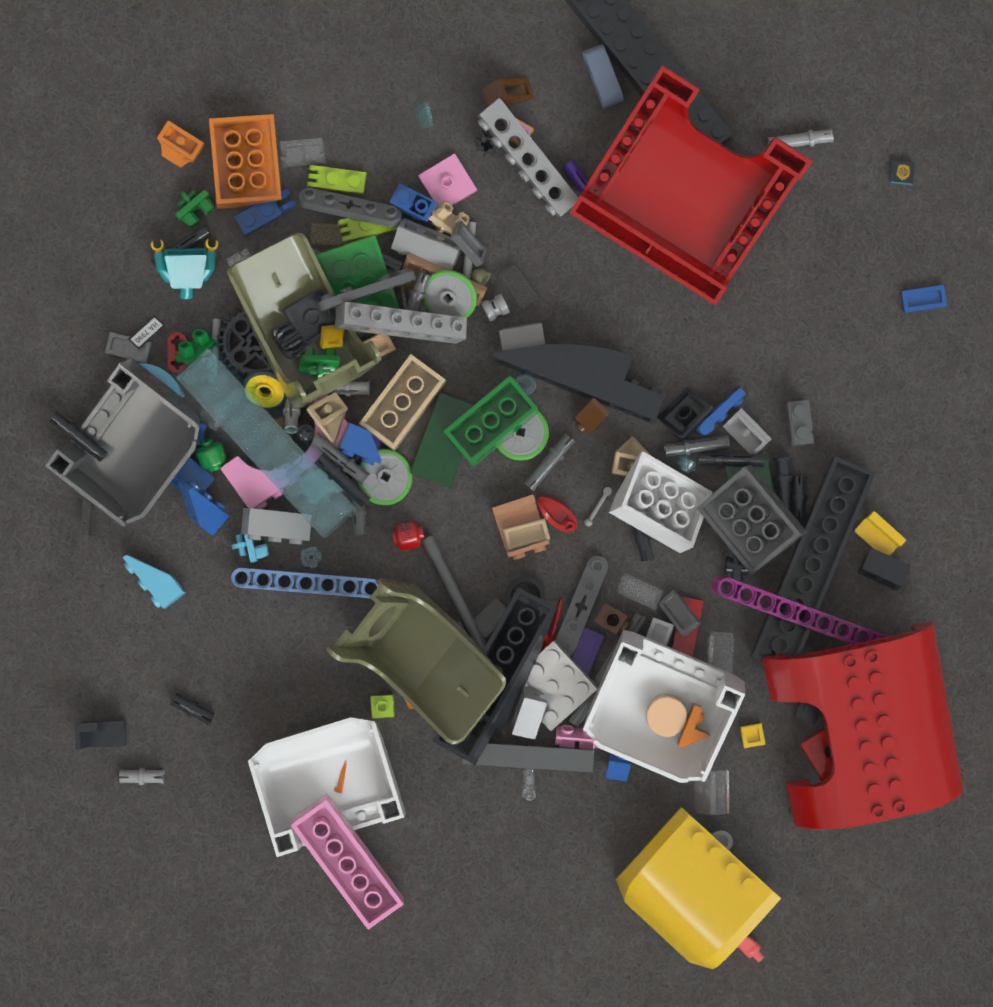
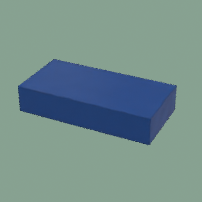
M944 285L900 292L903 313L947 306Z

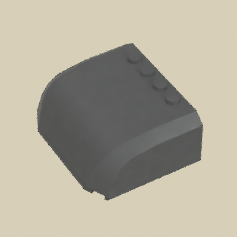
M133 358L117 366L107 380L111 384L110 388L80 428L82 432L108 451L106 457L101 462H98L91 454L71 440L69 443L58 448L45 465L50 471L123 527L147 515L196 449L200 427L199 416L191 405Z

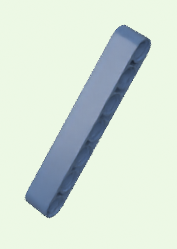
M238 568L234 570L231 576L233 584L240 588L370 598L372 595H369L365 589L366 585L370 582L375 583L378 588L377 580L369 578ZM240 572L247 574L248 579L244 584H240L237 581V575ZM265 573L269 577V583L261 586L258 578L261 574ZM284 575L289 576L291 579L290 585L286 588L280 585V578ZM305 577H309L312 580V586L309 589H304L301 586V581ZM326 579H331L334 582V587L331 591H325L323 588V582ZM347 581L355 583L356 588L354 592L347 593L345 591L344 584Z

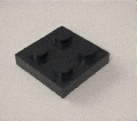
M320 287L282 309L288 321L296 327L303 337L306 347L320 339L322 326L335 325L336 314L333 309L321 311L318 302L322 301L320 297L325 295Z

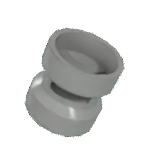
M502 294L496 295L493 300L481 302L489 321L495 320L498 315L504 316L510 313Z

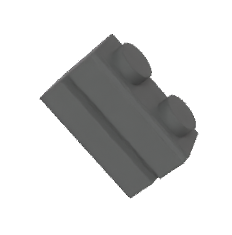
M809 400L793 401L784 404L789 447L813 444L814 438L813 433H811L813 429Z

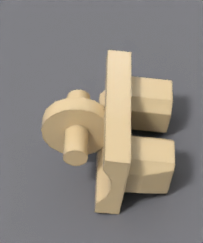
M445 200L441 204L437 203L429 220L437 227L435 231L452 235L455 223L462 221L467 226L469 216L464 212H460L457 216L452 213V204Z

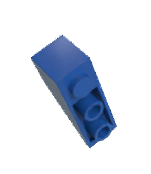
M179 478L178 484L189 517L213 536L229 517L223 511L225 506L216 499L212 502L211 499L213 497L206 491L202 490L199 492L200 487L193 481L189 480L187 483L182 478Z

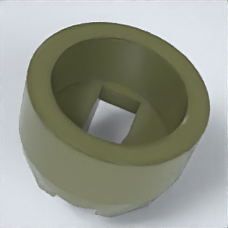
M478 268L473 271L472 280L484 286L491 274L483 268Z

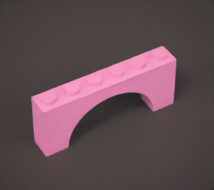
M325 395L320 399L316 400L315 402L310 404L309 407L319 402L320 400L326 398L328 395ZM345 419L343 420L335 445L339 450L341 448L338 447V443L347 424ZM315 422V434L313 440L320 433L321 436H323L326 440H328L331 443V441L327 438V436ZM311 445L304 456L296 463L276 471L254 469L247 465L239 456L220 469L248 508L264 509L268 505L266 502L272 497L276 500L285 494L284 489L289 485L292 487L298 485V482L303 480V475L308 472L311 475L319 470L320 467L314 462L323 453Z

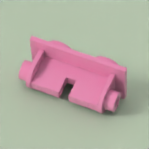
M571 725L556 727L555 745L575 748V741H579V749L594 750V748H598L588 733L583 731V728Z

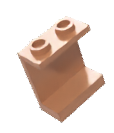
M534 495L492 508L508 558L513 557L514 560L526 557L525 552L533 550L535 554L547 550L546 545L550 544L549 540L508 550L503 529L541 519Z

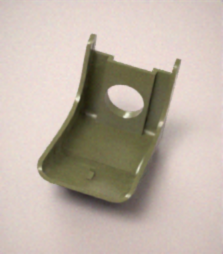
M295 233L228 268L227 274L257 341L292 406L296 408L305 407L361 377L381 361V355L376 345L372 341L363 343L356 333L351 330H344L342 347H334L336 355L340 356L339 368L327 375H323L318 380L317 375L299 372L300 356L287 359L278 349L272 338V330L277 325L288 322L282 310L283 308L319 287L325 295L330 293L334 295L304 234ZM334 307V308H332V309H333L334 313L336 314V307ZM320 339L307 346L315 349V355H323L324 349L320 346Z
M379 578L376 582L378 588L370 597L376 604L357 629H346L335 644L326 647V651L340 662L359 663L377 673L445 741L451 744H458L467 737L506 685V679L465 630L417 586Z

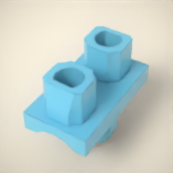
M242 534L236 535L237 544L231 545L232 549H239L240 556L247 555L245 547H247L250 562L252 563L259 562V559L269 555L267 544L255 546V541L248 539V535L245 534L246 542L243 541Z

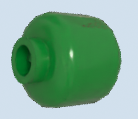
M212 438L202 440L200 446L196 449V456L200 467L207 469L208 472L219 470L227 460L222 443L220 441H213Z

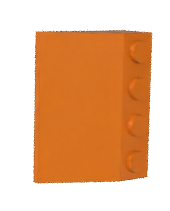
M274 114L209 119L217 209L237 208L282 200Z

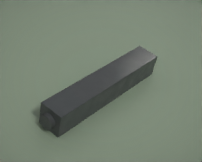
M488 742L476 765L593 772L594 750ZM462 759V764H471L470 762Z

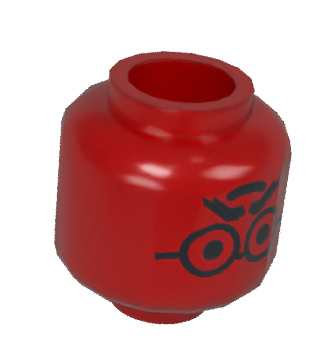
M415 521L398 523L395 526V530H392L395 547H399L401 551L419 548L421 545L420 540L424 539L422 526L417 527Z

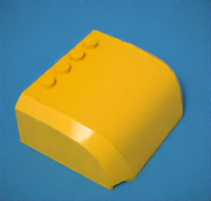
M682 807L616 878L624 902L688 962L710 969L718 967L781 899Z

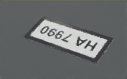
M154 315L127 340L139 350L166 325Z

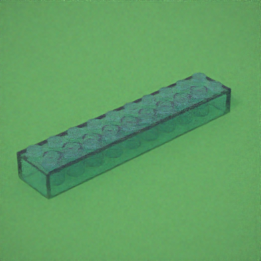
M209 349L176 377L324 539L357 511L351 502Z

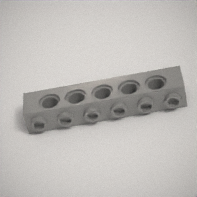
M500 98L496 99L477 115L480 119L477 122L484 131L489 130L493 135L491 138L493 143L498 148L502 147L507 153L505 158L511 165L516 164L520 170L518 172L520 177L525 182L529 181L533 186L532 192L538 199L542 198L546 202L545 208L552 216L561 217L574 206L578 199L577 195ZM497 119L504 121L505 129L503 131H498L495 128ZM511 136L516 137L519 141L515 149L511 148L508 143ZM525 153L530 154L532 157V162L528 166L522 162V156ZM538 170L545 173V180L543 182H538L535 178ZM552 187L557 188L559 192L556 199H552L549 196V190Z
M344 302L336 307L335 328L457 344L466 339L467 318Z

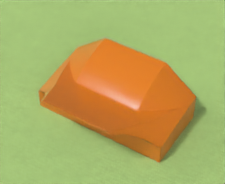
M167 121L157 137L161 144L162 156L180 168L189 162H194L205 146L204 142L170 121Z

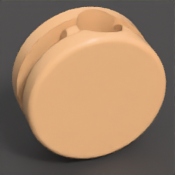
M659 695L652 699L647 707V723L650 729L660 736H674L681 732L686 725V707L674 695Z

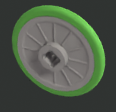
M441 270L432 274L425 291L426 297L423 299V303L429 313L469 317L474 311L477 302L476 291L471 281L463 274L453 270Z
M541 412L520 428L525 429L523 437L517 436L516 431L497 447L499 451L506 457L514 460H528L537 456L546 446L549 437L548 424Z
M389 449L378 450L382 459L380 464L374 462L372 466L361 461L359 466L369 472L370 475L362 484L358 482V486L371 497V502L378 505H392L402 500L409 492L412 484L411 468L401 454ZM383 472L389 476L387 481L381 480Z

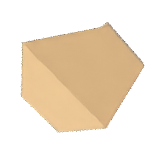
M336 392L306 409L334 446L336 445L346 411L348 410Z
M631 437L615 452L612 474L626 478L640 452L643 451L649 455L650 453L634 437Z

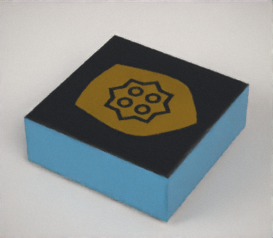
M894 160L892 162L890 183L912 185L915 163Z

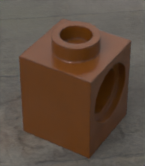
M606 603L594 621L620 637L623 630L627 631L631 624L629 623L630 618ZM613 616H618V625L614 627L610 626V618Z

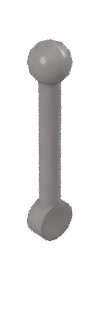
M604 488L601 499L589 518L585 519V526L590 527L592 525V520L606 497L612 493L611 488Z

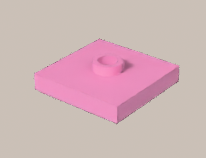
M455 154L418 175L432 200L438 204L446 200L453 206L477 191Z

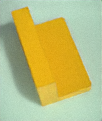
M875 511L870 512L854 530L872 548L889 556L906 541L902 535Z

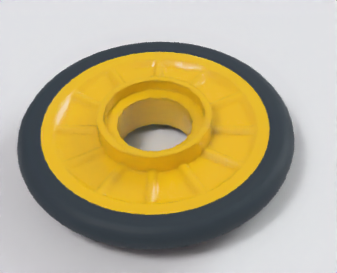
M257 370L248 374L243 380V396L253 407L268 411L278 409L285 404L287 396L274 372ZM267 387L271 393L264 394L260 391V388Z

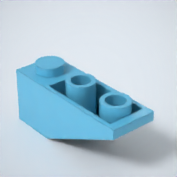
M130 555L123 557L126 561L124 566L131 574L135 572L139 577L137 582L143 590L146 591L148 589L153 595L151 600L158 608L160 606L164 609L168 608L186 593L173 575Z

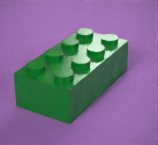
M509 376L445 429L444 433L469 464L474 467L539 413V409L515 380Z

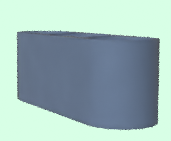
M601 44L582 51L585 64L603 109L624 102L622 91L604 45Z

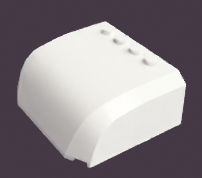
M623 630L589 708L583 731L588 733L598 748L677 782L684 783L699 780L705 782L743 701L745 682L734 674L635 632ZM662 694H671L678 697L684 703L688 717L693 703L698 704L703 708L704 717L701 724H696V727L709 732L711 736L681 748L677 745L681 732L674 736L664 737L650 729L646 717L647 707L655 697Z
M350 717L267 743L248 760L277 857L298 851L302 846H305L290 826L291 819L326 794H328L354 830L379 822L383 824L404 818L406 815L388 753L375 721ZM346 759L347 765L343 792L337 793L333 790L337 788L340 771Z

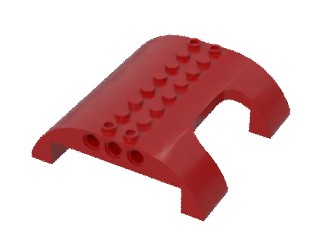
M662 65L571 209L570 214L716 305L726 291L729 280L795 182L798 179L801 180L813 160L777 137H774L760 153L753 156H742L733 152L692 124L688 114V107L700 88Z
M933 621L911 625L912 631L798 656L787 657L784 653L762 657L770 700L809 703L816 706L822 712L825 720L832 757V771L829 777L820 783L811 784L808 779L786 783L795 826L808 829H840L877 823L935 809L953 801L963 792Z

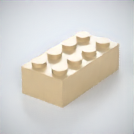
M410 354L360 421L359 425L365 430L370 431L373 436L395 451L444 386L446 380Z

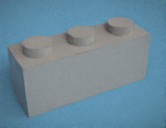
M403 218L397 228L391 249L396 250L401 255L411 253L447 270L454 268L461 250L450 236Z
M243 508L241 534L248 535V539L261 540V536L269 537L268 541L281 542L282 539H289V544L302 545V541H310L312 515Z

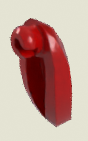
M540 496L537 499L538 508L550 525L567 533L573 532L577 528V519L566 504L549 496Z

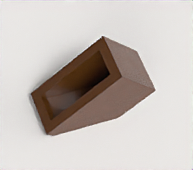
M528 78L498 79L482 88L487 107L498 98L503 101L506 107L534 98Z
M593 398L574 418L577 422L575 427L582 434L587 432L590 435L608 417L609 412Z

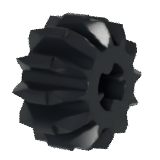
M291 322L281 323L272 330V338L287 359L298 357L306 350L303 337Z

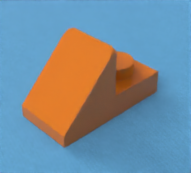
M693 703L686 725L677 741L679 747L683 748L711 736L709 732L696 727V724H701L704 717L702 706Z

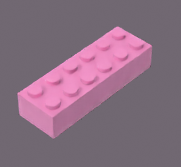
M328 794L291 819L290 826L367 929H370L404 905L402 894Z

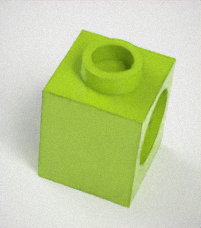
M394 694L371 696L372 718L395 716Z

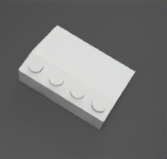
M641 451L616 493L609 513L673 550L682 553L693 548L704 518L697 507L708 499L713 492Z

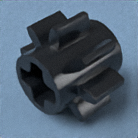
M482 130V138L476 137L475 142L479 143L476 151L481 150L483 157L487 153L495 156V148H500L491 140L493 135ZM487 139L491 140L490 147L486 146Z

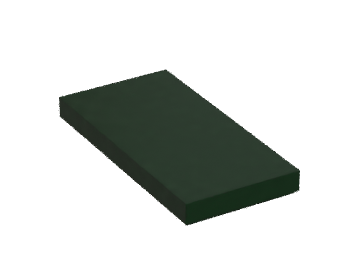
M442 393L439 394L411 474L448 488L452 487L463 455L448 439L444 430L474 406L473 404Z

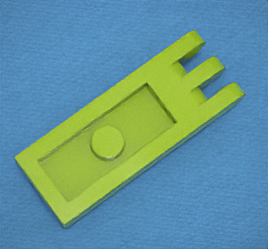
M309 165V170L317 171V174H308V179L316 180V183L307 182V187L364 195L366 172Z
M350 218L338 221L339 226L346 224L348 226L341 228L340 233L350 234L342 237L343 242L394 232L398 228V225L386 227Z

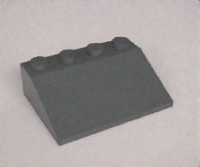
M752 465L742 468L697 507L699 512L751 575L760 570L807 532Z

